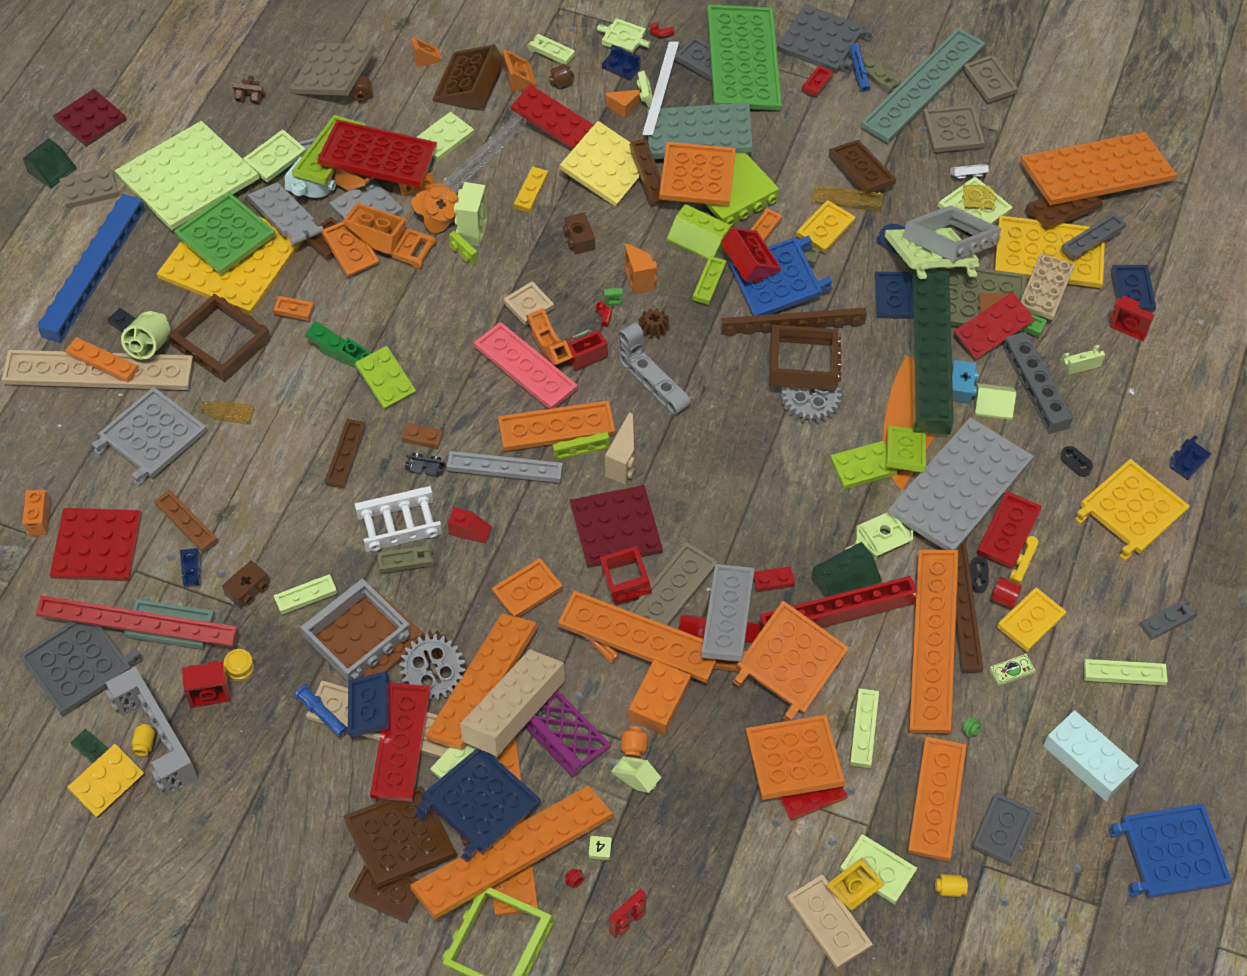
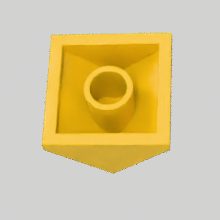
M865 858L858 859L827 884L828 888L851 911L885 885Z

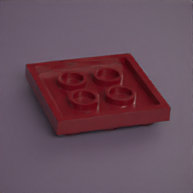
M92 89L53 115L54 120L85 147H88L127 120L126 115L95 89Z

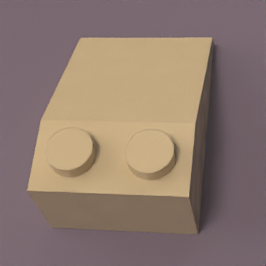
M630 412L605 455V477L625 485L628 479H632L634 476V464L636 458H634L633 414Z

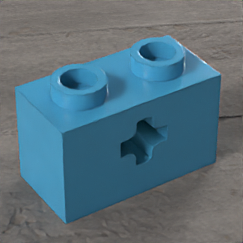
M954 360L948 400L970 404L972 397H976L977 386H974V382H977L979 371H976V363Z

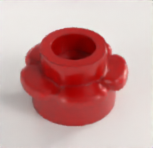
M571 869L565 875V883L572 889L581 885L585 879L582 870Z

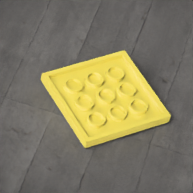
M599 121L596 122L559 166L560 170L615 207L640 179L629 146L630 142Z

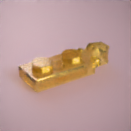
M218 400L213 402L202 401L200 405L201 413L208 414L214 420L248 425L251 423L255 410L254 405Z

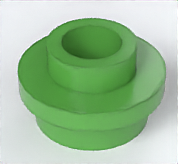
M970 717L964 723L963 731L966 736H976L980 732L981 721L978 718Z

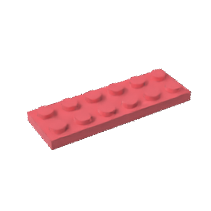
M499 322L474 342V347L548 409L556 408L578 390V385L502 322Z

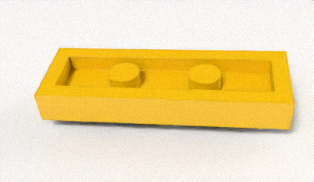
M532 166L514 202V209L528 213L531 212L548 178L547 170Z

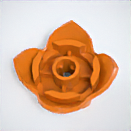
M438 182L430 185L429 189L417 193L412 199L411 205L417 214L424 216V224L431 234H437L444 231L451 222L455 223L456 213H454V205L459 200L457 199V194L450 187ZM437 203H440L443 207L440 209Z

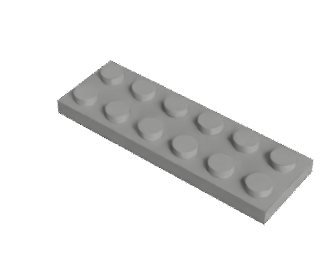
M715 564L701 658L742 662L754 568Z

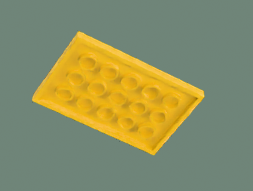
M999 215L998 227L1001 228L998 245H996L994 270L1026 274V279H1030L1039 255L1042 253L1075 264L1068 284L1102 288L1105 241L1075 260H1072L1061 250L1064 243L1089 229V226L1063 223L1047 230L1037 220Z

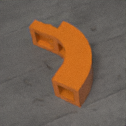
M544 308L526 315L532 329L531 334L543 356L550 363L557 365L573 358L566 340H560L555 334Z

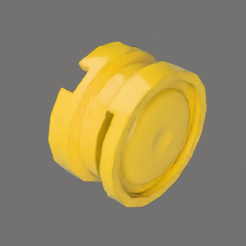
M235 649L225 656L224 666L230 679L244 681L250 678L254 672V663L249 652L243 649Z

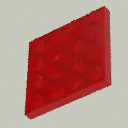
M63 508L50 570L51 579L130 581L142 517L141 510Z

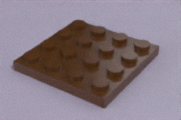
M422 786L415 788L413 802L383 800L344 816V822L376 889L456 857V851L435 810L431 808L421 820L415 815V812L418 810L417 805L424 801L421 798L425 792Z

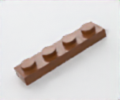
M168 490L154 500L155 505L202 553L218 542L217 537L171 490Z

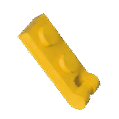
M1030 536L1027 538L1023 550L1024 555L1020 554L1016 563L1019 567L1017 570L1013 569L1009 580L1021 584L1038 545L1036 537Z

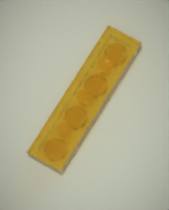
M814 185L812 203L824 204L828 200L837 206L881 211L883 193L871 192L865 194L864 191Z

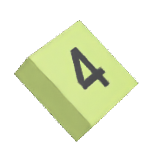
M590 836L589 859L610 860L612 838Z

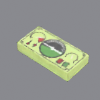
M1027 654L996 664L989 669L998 687L1035 673V669Z

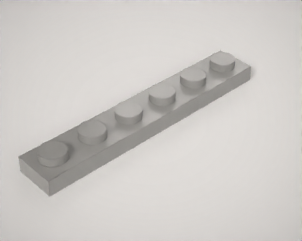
M455 451L449 452L447 471L560 483L563 463Z

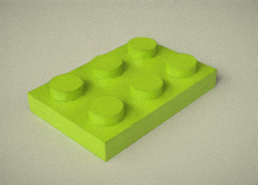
M388 346L355 362L357 370L383 410L416 393L415 388Z
M888 425L886 467L925 472L926 431Z
M884 441L830 455V461L843 490L897 475V469L886 467L887 447Z

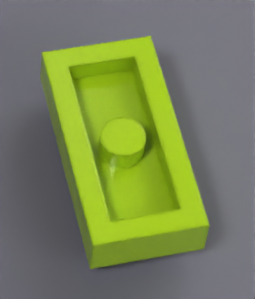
M456 231L449 234L450 248L453 251H457L465 262L468 261L472 266L477 264V251Z

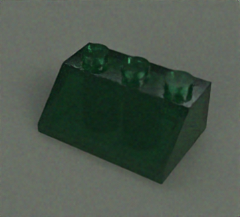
M862 541L814 566L811 580L824 597L882 582L874 557Z

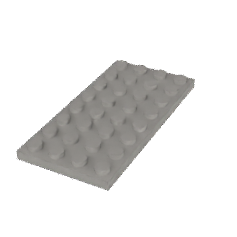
M970 417L926 466L925 472H921L889 508L888 514L944 550H957L1032 462L1034 456Z

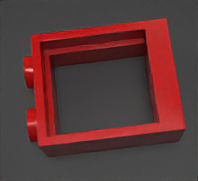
M637 546L600 557L614 604L653 593ZM637 561L642 577L614 585L609 570Z

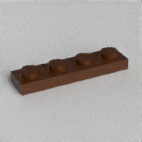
M647 139L631 141L629 146L650 206L666 203L668 200L659 199L661 178Z
M352 419L346 420L325 478L326 485L340 488L345 487L366 427L365 422Z

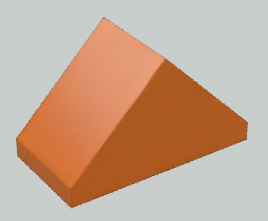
M413 36L411 39L412 49L417 67L442 61L437 47Z
M640 90L606 93V107L624 118L640 104Z

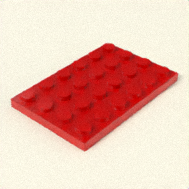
M337 119L318 157L317 164L420 188L436 151L437 142Z

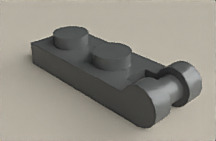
M1184 598L1176 604L1141 621L1140 627L1149 639L1153 640L1194 619L1198 614L1189 607V602ZM1181 610L1185 613V614L1182 615V616H1181V614L1179 613V611H1181Z

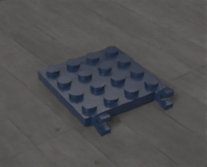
M476 748L422 794L421 798L424 801L417 805L418 810L415 812V815L421 820L433 808L470 842L463 849L464 853L461 855V858L468 862L477 851L484 855L540 805L541 799L493 755Z

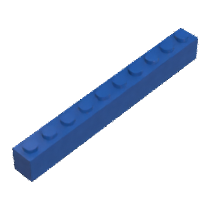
M122 194L119 200L115 202L114 208L108 213L103 225L99 227L98 233L91 239L89 247L82 253L78 264L73 267L69 278H66L63 287L57 292L54 301L48 306L43 318L39 320L37 327L42 338L58 343L63 341L143 215L145 209L142 199Z

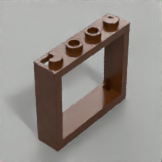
M215 293L168 335L172 347L184 355L193 356L195 363L224 383L270 342L269 330L265 325H260L252 316L245 315L237 306H232L225 298H220ZM216 309H219L255 334L224 364H221L185 339Z
M772 325L769 386L836 390L837 382L841 381L842 374L838 372L841 371V337H838V329ZM779 342L832 345V372L778 368Z

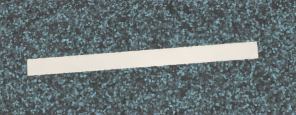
M669 42L642 135H653L679 42Z

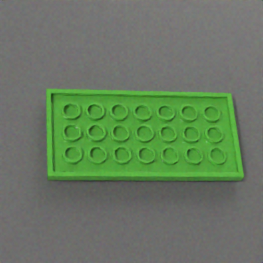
M708 4L707 18L713 104L749 102L750 109L781 110L782 103L773 8Z

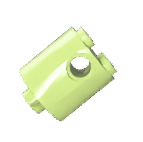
M153 311L141 313L121 335V343L124 350L130 356L140 360L153 356L169 339L170 326L167 317L162 313Z

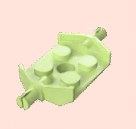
M887 512L856 526L855 544L846 547L845 551L847 555L859 551L876 561L877 557L908 542L912 545L913 529ZM887 529L890 533L884 535L880 532V530Z

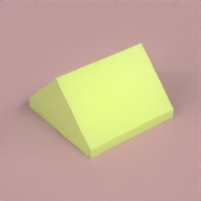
M977 383L975 416L1012 420L1016 390L1013 387Z

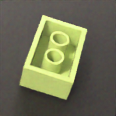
M464 182L463 188L459 189L458 192L459 201L455 202L454 213H456L455 224L458 225L456 232L470 245L480 247L488 220L485 185Z

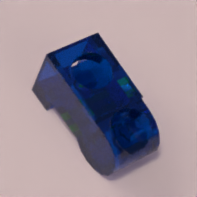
M198 548L180 550L184 587L201 585V555Z

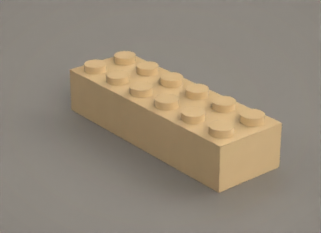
M529 649L460 723L462 741L498 756L565 681L564 663Z

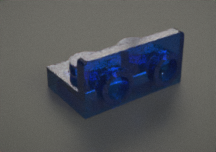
M612 45L610 47V54L602 63V69L631 81L640 70L641 57L621 47Z
M1196 435L1191 439H1186L1181 446L1182 449L1180 451L1176 450L1170 458L1172 463L1169 468L1186 480H1189L1211 456L1209 451L1196 443L1198 439Z

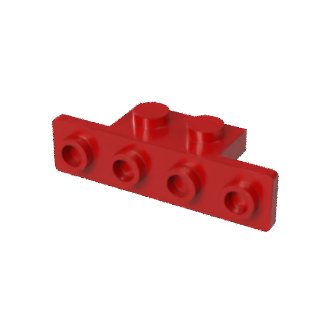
M681 615L679 630L704 639L707 617ZM747 622L745 642H754L759 635L760 623Z

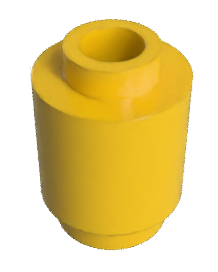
M142 724L135 728L131 743L132 754L146 757L151 752L156 732L150 725Z
M940 874L939 878L935 879V891H939L940 896L961 897V895L967 894V878H963L961 875Z

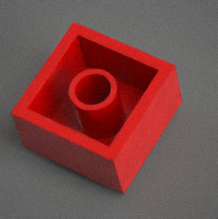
M212 661L204 665H190L182 668L183 689L190 708L231 702L230 683L223 661Z

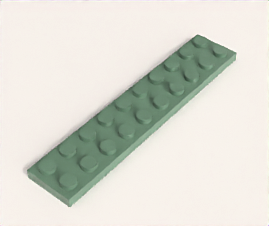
M957 28L861 122V127L889 143L963 70L964 64L970 63L984 49L985 42Z

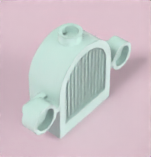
M299 157L285 175V190L291 191L297 196L323 197L336 187V181L332 180V176L325 185L292 176L293 168L302 157Z

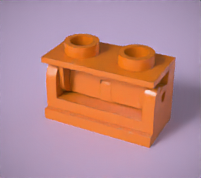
M26 490L22 525H26L27 536L47 535L51 501L46 490Z

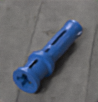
M304 684L295 692L294 698L296 700L299 699L306 706L307 711L316 714L337 737L342 736L347 731L348 727L324 706L321 697L316 696L307 684Z

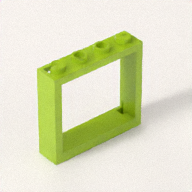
M488 888L483 893L474 897L471 908L465 911L463 923L460 929H456L451 947L447 948L443 954L442 960L444 961L442 964L447 969L461 976H485L455 962L487 897L490 896L540 919L512 975L528 976L555 920L552 915L493 888Z

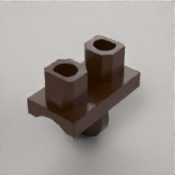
M249 75L247 80L242 79V83L233 82L232 84L234 99L237 102H244L245 95H249L251 103L260 104L262 97L265 98L266 96L263 86H259V81H254V76Z

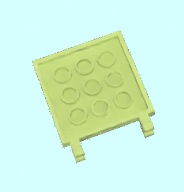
M941 228L933 231L955 242L961 240L952 228ZM905 229L886 230L885 238L908 266L917 270L919 279L927 278L925 269H936L937 267L954 268L958 266L967 268V273L970 277H977L975 267H979V259L975 254L953 262L905 239Z

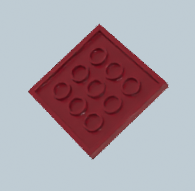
M645 485L570 499V506L587 568L601 566L600 557L634 546L638 547L641 557L663 553V547Z

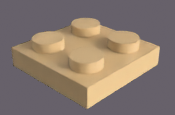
M533 281L503 299L504 304L525 326L529 324L526 317L527 314L544 308L546 313L554 309V303Z

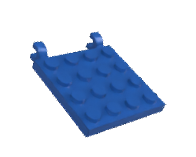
M806 236L798 241L796 237L769 246V250L782 269L780 272L759 282L745 281L737 267L733 265L732 261H729L732 272L753 316L770 315L823 295L822 290L829 291L833 289L830 276L817 281L802 249L804 251L812 249L810 236Z
M1204 803L1124 816L1122 819L1123 823H1113L1111 825L1112 828L1108 830L1111 838L1127 834L1143 881L1131 884L1132 887L1128 888L1130 897L1147 893L1148 898L1230 885L1232 882Z

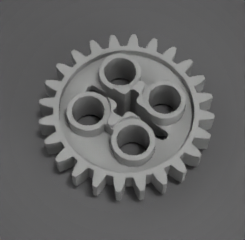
M782 387L781 398L782 404H785L784 409H789V415L795 413V419L802 417V422L809 419L810 423L815 419L819 423L820 418L826 421L827 415L833 417V412L837 413L838 407L841 404L842 394H840L841 388L822 390Z
M426 634L424 641L419 636L418 644L411 641L413 648H405L408 655H401L405 662L399 663L400 666L405 667V669L399 672L400 674H406L402 682L409 681V684L424 685L422 682L424 675H430L433 678V683L429 685L431 688L429 700L432 695H435L436 699L439 700L440 693L447 697V690L453 692L452 686L458 684L457 679L463 678L459 673L466 670V668L460 667V664L465 663V660L459 659L463 652H456L458 645L452 647V639L447 643L444 642V635L438 640L437 634H434L433 639H430V636ZM440 648L443 651L442 658H434L432 650ZM424 650L428 651L431 662L433 664L437 663L438 666L435 670L441 683L437 682L433 670L427 669L430 663L424 654ZM417 656L422 657L425 662L424 666H415L414 658ZM448 666L452 671L451 676H442L441 668Z

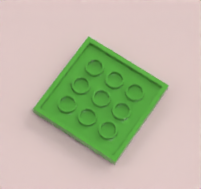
M230 192L174 231L178 239L220 275L276 236L274 229Z

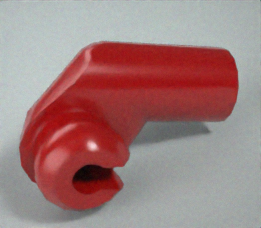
M599 301L596 303L595 308L602 317L600 324L603 327H608L612 317V310L604 302Z

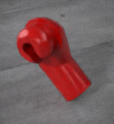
M658 23L650 25V32L653 35L661 38L674 35V28L672 26L661 29Z

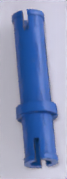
M854 43L849 46L856 71L855 78L858 79L860 91L867 92L871 89L868 80L869 74L865 69L860 45Z

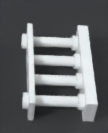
M430 486L355 503L358 520H365L369 538L364 539L366 552L378 551L382 548L424 538H434L442 534L440 521L433 522L429 503H433ZM421 506L426 524L414 527L410 508ZM402 510L407 529L395 531L391 512ZM383 515L388 533L376 536L372 517Z

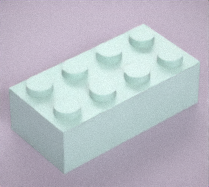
M1075 710L1047 736L1043 745L1106 802L1133 777L1139 766Z

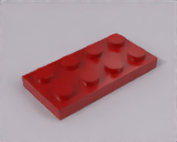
M1012 292L954 330L953 333L974 361L1005 342L1006 337L1015 335L1032 324L1035 319L1015 293Z
M1006 491L977 550V554L1013 569L1042 506Z

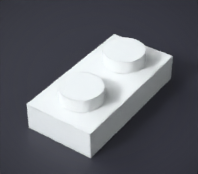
M986 164L950 168V175L956 176V178H966L968 174H973V177L983 176V173L989 172L988 165Z

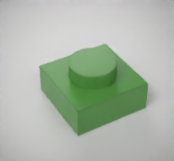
M622 288L604 289V303L607 306L622 305Z
M1031 314L1035 321L1022 331L1039 337L1047 320Z

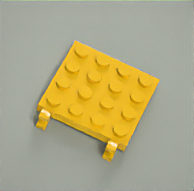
M1129 459L1081 502L1080 506L1082 509L1077 512L1078 516L1075 518V521L1081 525L1090 514L1128 544L1122 549L1123 552L1119 556L1126 561L1134 551L1141 554L1189 510L1190 505L1137 463Z

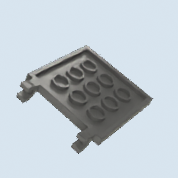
M805 4L777 45V51L817 66L820 65L836 73L838 70H841L850 75L853 61L845 60L851 52L849 46L856 43L859 38L870 43L873 39L871 34L874 29L865 28V25Z
M70 622L19 655L61 716L107 687L105 682L130 670V665H137L142 662L140 654L136 649L131 650L123 657L101 626Z

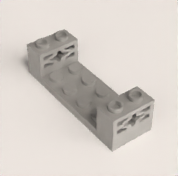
M136 667L105 682L108 688L105 693L114 711L119 710L121 715L124 716L142 706L145 714L149 716L155 731L157 730L163 745L167 747L168 754L151 762L154 767L151 773L160 791L165 790L169 796L198 780L191 760Z

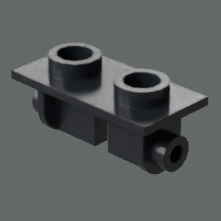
M419 453L406 455L409 462L405 463V469L408 472L422 474L423 467H426L425 474L437 477L443 475L444 468H441V465L446 466V463L441 460V457L430 456V458H424Z

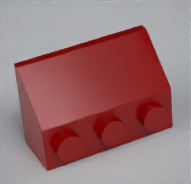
M732 227L721 241L725 252L730 256L733 265L737 267L745 281L759 282L780 272L782 269L758 231Z

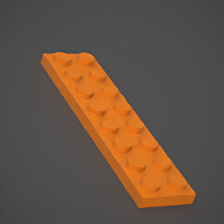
M573 591L558 621V627L650 662H653V660L659 661L688 673L692 678L705 683L708 682L718 660L701 658L704 639L577 591Z
M503 613L500 615L463 674V678L460 679L425 736L428 741L463 751L467 743L462 741L460 723L514 667L537 630V622Z

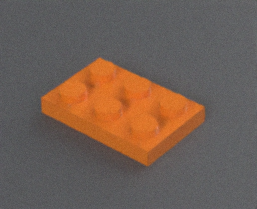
M343 221L322 230L321 234L347 278L379 264V260L371 246L345 226Z
M539 558L492 587L491 590L511 616L520 617L563 590V585Z

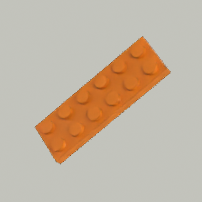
M609 401L498 416L503 451L552 445L560 441H570L578 437L592 436L596 433L608 432L609 436L615 435Z
M925 737L907 853L950 862L967 744Z

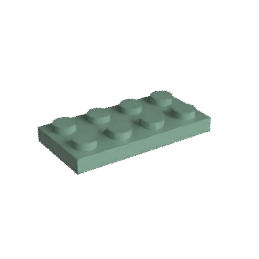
M141 599L135 600L132 609L212 622L215 615L212 610ZM126 630L124 633L128 638L204 649L206 644Z

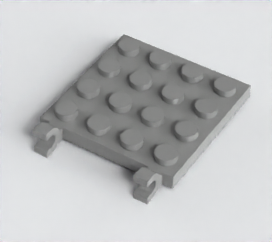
M153 387L98 433L99 439L94 441L92 446L95 448L94 452L101 456L109 445L138 467L139 470L132 473L131 476L135 479L133 481L134 484L140 487L145 482L147 476L151 478L156 476L207 431V428Z

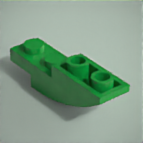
M316 320L304 336L320 346L319 350L353 368H356L355 362L372 354V352L347 337L345 340Z

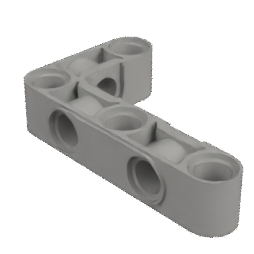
M633 322L618 333L619 360L672 414L676 415L691 405L690 398L643 352L644 334L641 327L636 322Z

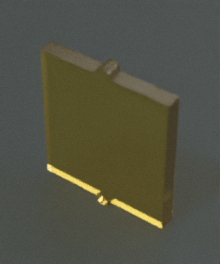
M963 184L962 199H964V209L995 210L996 196L994 195V186Z

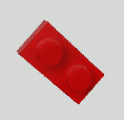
M819 65L803 84L802 91L817 97L833 77V71Z
M791 566L754 572L753 582L756 593L795 587Z

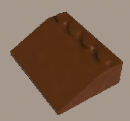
M495 44L454 52L432 100L468 109L483 107L503 63V56Z

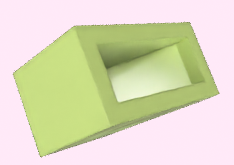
M625 756L621 758L611 771L613 775L635 790L647 793L656 787V783L661 778L648 760Z

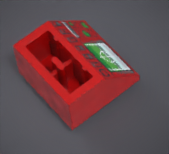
M590 328L564 339L573 358L568 360L575 371L608 357V343L599 330Z

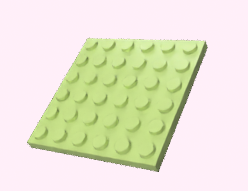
M202 121L114 170L116 176L139 199H142V202L171 230L189 221L228 192L234 194L260 179L258 173L245 163L235 151Z

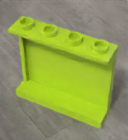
M735 153L730 205H705L720 221L733 226L736 222L746 219L749 215L761 211L770 204H774L778 200L779 188L746 153Z

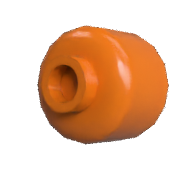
M631 726L630 730H625L622 733L620 749L625 753V756L640 758L641 755L647 752L648 735L642 731L641 727Z

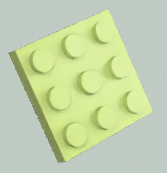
M976 177L966 182L938 203L940 209L952 205L993 225L998 222L999 215L1006 216L1013 209L1011 205Z

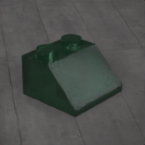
M49 138L23 157L27 172L50 189L60 182V178L67 177L77 169L61 146Z

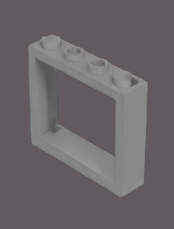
M950 205L907 221L904 238L955 262L998 245L1001 228ZM953 225L973 234V236L955 242L933 231Z
M364 579L359 580L300 627L303 638L347 682L360 678L364 671L369 667L375 666L380 658L385 654H390L396 645L406 641L411 634L410 624ZM366 597L398 629L347 669L315 636L362 598Z

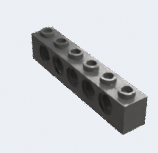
M1026 332L1006 337L1003 349L1048 434L1069 429L1073 420V414L1066 407L1064 397L1059 394L1056 382L1052 381L1048 368L1044 366L1040 353L1034 347L1033 340L1029 338Z

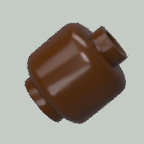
M562 63L551 69L549 79L553 86L556 85L561 89L573 83L575 76L569 65L567 66Z
M360 75L350 95L356 100L363 101L371 97L372 82L368 77Z

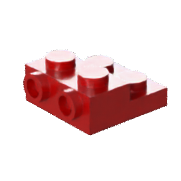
M1123 295L1121 299H1117L1114 305V310L1110 316V320H1112L1110 328L1144 342L1155 315L1138 308L1140 302Z

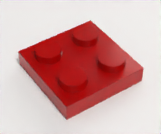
M641 888L609 916V933L614 938L619 934H625L634 920L638 921L645 915L647 894Z

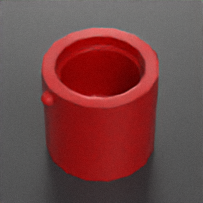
M1000 576L991 600L1013 609L1023 585Z

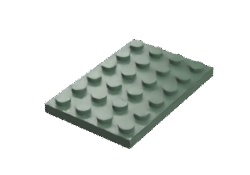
M749 102L660 108L653 135H648V144L653 158L660 159L665 157L667 142L736 148L735 153L753 152Z

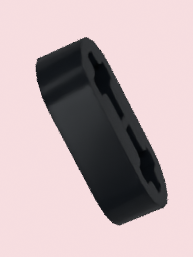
M1073 446L1063 448L1060 455L1061 461L1078 476H1089L1093 469L1092 461Z
M980 556L974 557L970 563L972 588L975 593H983L986 591L989 583L988 561ZM976 564H980V567H982L980 572ZM978 578H980L982 586H978V583H976Z

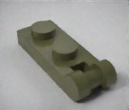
M869 56L863 60L865 69L869 74L868 78L885 93L891 92L894 87L897 88L901 84L899 77H894L872 57Z
M426 545L379 552L377 555L380 573L420 567L432 568L435 565L434 558L431 556L433 554L432 547Z

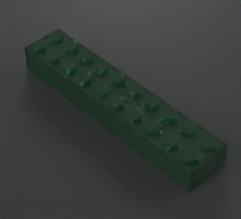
M913 269L910 280L913 432L951 434L954 414L949 271L925 270L927 278L919 279L917 270Z

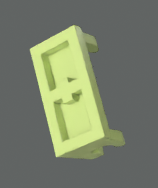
M1095 345L1093 350L1072 356H1069V353H1064L1060 362L1067 375L1101 367L1105 357L1104 351L1098 352L1099 345Z

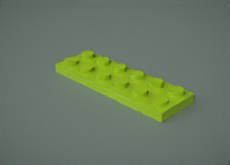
M334 115L293 168L292 176L325 185L336 171V168L319 165L317 161L336 120L339 119L365 126L366 124Z

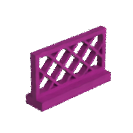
M558 690L539 709L547 711L546 718L538 717L535 714L524 726L572 778L577 776L583 767L611 748V744ZM557 698L562 703V707L550 706V701ZM549 711L561 712V720L549 718ZM564 713L573 714L575 721L563 720ZM548 723L560 725V732L551 731L548 728ZM563 725L575 726L574 733L562 732ZM577 727L586 728L589 734H577ZM562 737L574 739L573 746L564 745ZM576 739L588 740V748L576 746ZM591 741H598L603 745L600 749L590 748ZM575 751L587 753V758L580 761L575 756Z

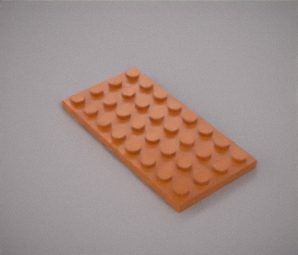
M1146 132L1021 156L1020 160L1049 205L1173 181L1177 177L1175 171Z

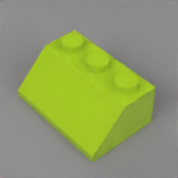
M685 204L676 215L667 241L708 260L709 256L717 257L724 248L721 241L731 230V225Z

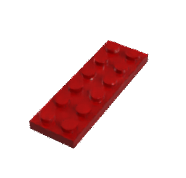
M531 84L511 105L512 111L572 150L594 126Z
M389 683V729L381 730L370 791L371 798L413 802L431 692L430 686Z

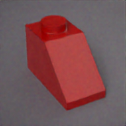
M453 507L448 521L449 535L486 544L492 526L472 511Z

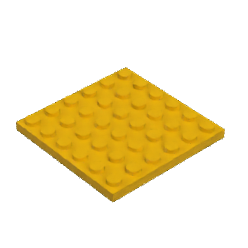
M261 218L275 230L276 236L224 274L220 275L181 241L157 272V277L206 298H210L215 293L220 298H225L232 306H237L242 312L252 315L303 241L291 245L288 236L283 237L268 220Z

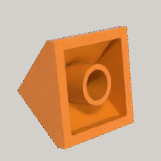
M504 49L503 68L511 91L524 90L530 84L536 87L537 83L529 61Z

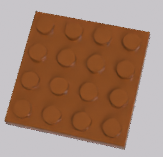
M373 586L372 588L410 624L411 634L406 641L396 645L390 654H385L380 658L375 666L369 667L364 671L361 677L384 671L388 673L403 660L402 654L408 655L405 648H413L411 641L416 643L418 637H421V634H425ZM364 597L315 637L349 669L398 628Z

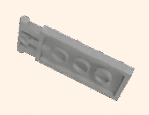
M278 182L247 195L248 201L283 237L288 236L290 238L291 245L306 240V236L309 238L316 236L323 230V227L317 226L314 218Z

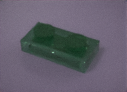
M86 728L70 742L72 747L92 764L109 749Z

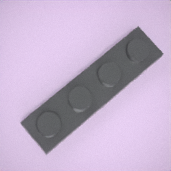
M1113 213L1064 243L1061 250L1072 260H1075L1123 230L1127 223L1117 214Z

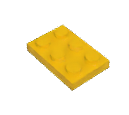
M827 200L796 232V237L802 239L810 236L812 240L811 245L820 249L825 254L851 227L856 217Z
M1036 587L998 623L997 628L1028 653L1066 616L1067 612Z
M114 744L76 778L67 789L97 818L141 778L144 772Z

